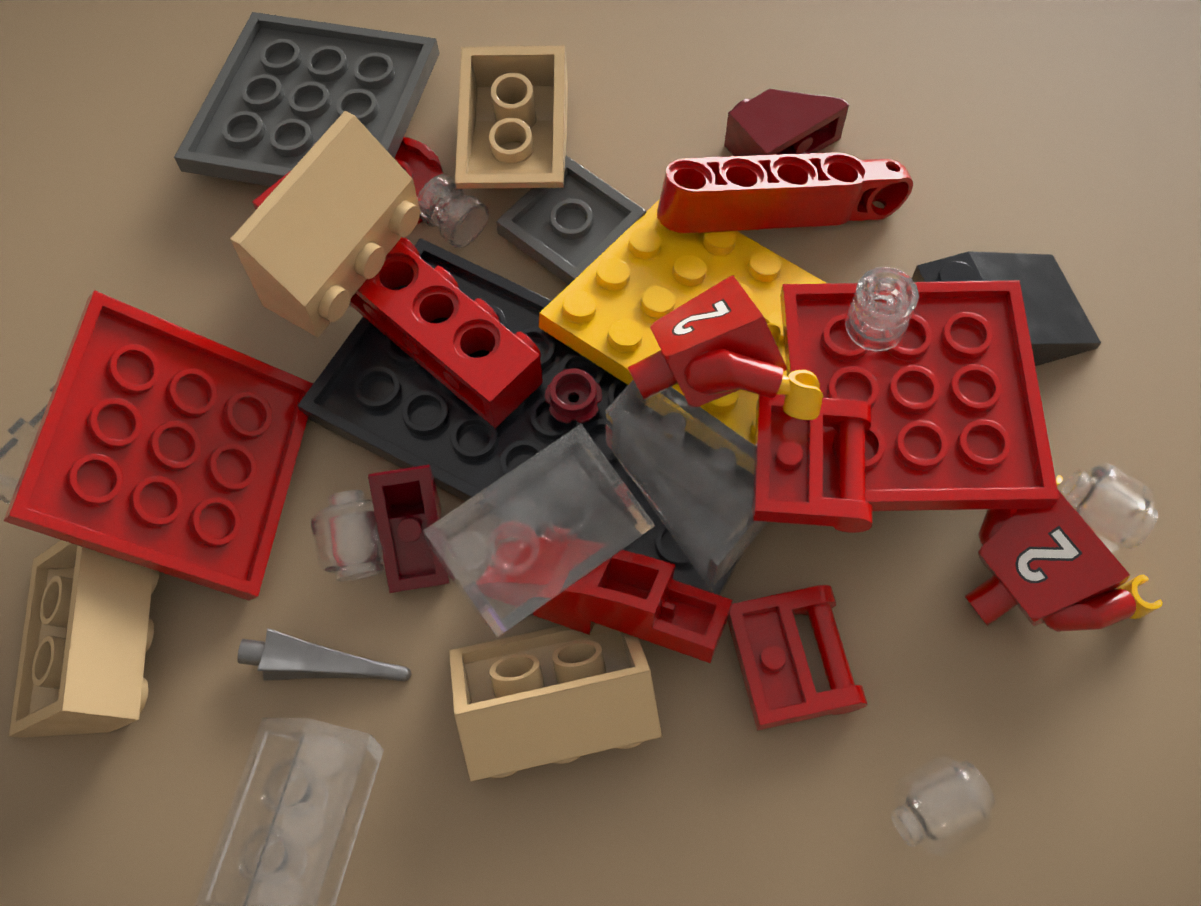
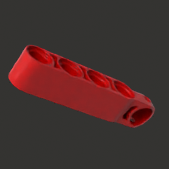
M846 153L683 158L671 162L666 169L657 208V218L664 227L677 233L836 226L845 224L848 221L881 220L892 215L903 205L912 192L913 181L906 167L896 160H859ZM872 202H881L885 207L878 208Z

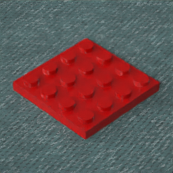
M1020 280L783 284L780 302L785 360L788 369L786 370L787 376L796 370L810 371L817 377L820 383L819 389L823 394V398L860 400L871 406V428L865 431V502L872 505V511L1050 509L1059 500ZM823 426L822 497L839 498V431H836L833 427Z
M94 290L87 299L3 521L250 601L259 596L308 416L300 411L297 405L314 383Z

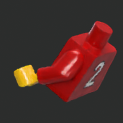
M734 275L724 279L655 321L650 329L661 350L628 366L629 372L644 400L678 384L689 406L699 407L742 389L771 399L777 393L785 394L783 410L786 414L796 419L813 420L820 414L823 394L819 389L820 383L817 377L807 370L792 371L789 376L783 375V372L788 369L779 351L780 327L770 323L762 315Z
M1061 475L1056 477L1057 487L1063 480ZM1059 490V500L1050 509H987L978 533L982 545L978 555L993 576L964 596L987 626L1016 605L1033 626L1044 623L1056 632L1100 630L1127 618H1142L1162 606L1163 602L1161 599L1153 603H1147L1142 600L1138 594L1137 587L1149 581L1148 577L1138 575L1127 582L1130 577L1128 571Z

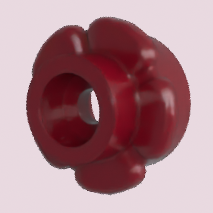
M575 368L566 369L559 372L548 385L545 391V401L550 404L549 412L557 421L565 424L571 423V421L585 423L598 413L597 404L602 401V390L599 384L586 371ZM571 395H577L579 400L577 402H570L568 398Z

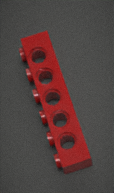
M289 172L280 180H278L275 184H273L270 188H268L265 192H263L260 196H258L255 200L252 201L255 210L264 202V200L281 183V181L289 174ZM406 237L400 238L386 255L384 264L378 274L371 279H366L350 300V306L494 428L543 383L541 353L537 345L524 333L518 331L514 334L502 325L495 311L480 298H476L473 301L464 294L453 276L443 267L436 266L432 268L421 259L416 247ZM399 286H407L400 290H393ZM437 318H449L441 323H430ZM479 350L490 352L488 355L480 358L469 356Z

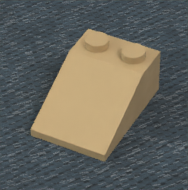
M565 46L461 47L455 171L456 189L564 188L568 106Z

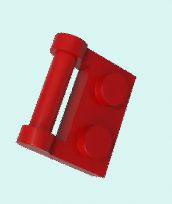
M776 394L772 399L759 395L756 405L753 521L832 526L838 531L847 533H859L870 530L872 528V505L865 502V431L871 428V406L860 400L823 398L819 416L813 420H801L791 417L784 412L785 395ZM823 426L833 427L836 431H839V498L822 497Z
M830 585L812 586L737 602L731 605L727 621L757 731L826 715L846 714L868 705L862 685H855L832 611V608L836 606V600ZM803 614L809 616L830 686L828 691L816 693L794 615Z

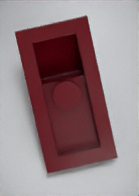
M430 464L369 474V486L389 593L450 584V572L440 520L442 508Z

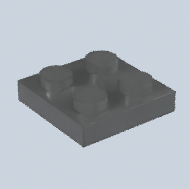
M566 155L564 188H531L496 221L499 235L569 285L628 228L645 215L646 210Z

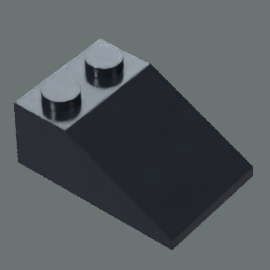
M968 251L916 266L910 282L1020 280L1035 366L1098 349L1101 344L1061 268L1051 254Z

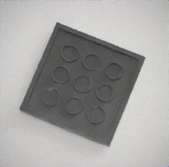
M252 12L174 158L181 172L271 187L298 164L344 111L355 115L390 155L395 158L440 54L437 40L430 37Z

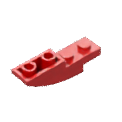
M521 540L501 543L476 587V595L587 635H590L595 623L710 664L730 614L733 601L732 599L673 580L675 564L612 547L559 540Z

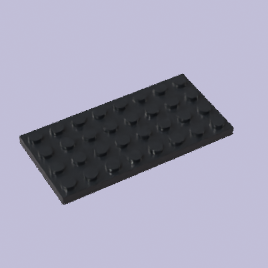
M420 238L415 247L421 259L432 268L436 266L443 267L453 276L464 294L473 301L476 298L485 301L495 311L502 325L514 334L518 331L524 333L537 345L541 353L543 383L494 428L372 323L362 317L297 405L299 410L306 414L309 420L403 469L430 464L437 487L538 540L572 541L607 546L675 564L673 580L721 596L761 522L753 521L754 465L651 399L644 400L640 392L538 327L539 313L552 300ZM399 286L393 290H400L407 286ZM437 318L430 323H441L449 318ZM479 350L469 356L480 358L488 355L490 352ZM572 368L584 370L601 387L602 401L597 404L598 413L585 423L571 421V423L565 424L557 421L549 412L551 406L545 401V391L553 378L563 370ZM571 395L568 400L570 402H577L579 397Z

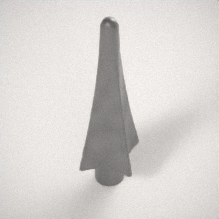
M267 628L265 642L242 639L237 657L239 664L258 666V671H263L264 681L301 678H375L406 681L411 676V670L405 666L350 655Z

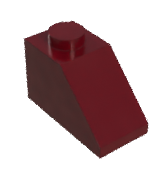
M768 89L752 99L740 101L728 112L724 146L733 156L818 153L841 139L849 104L843 98Z

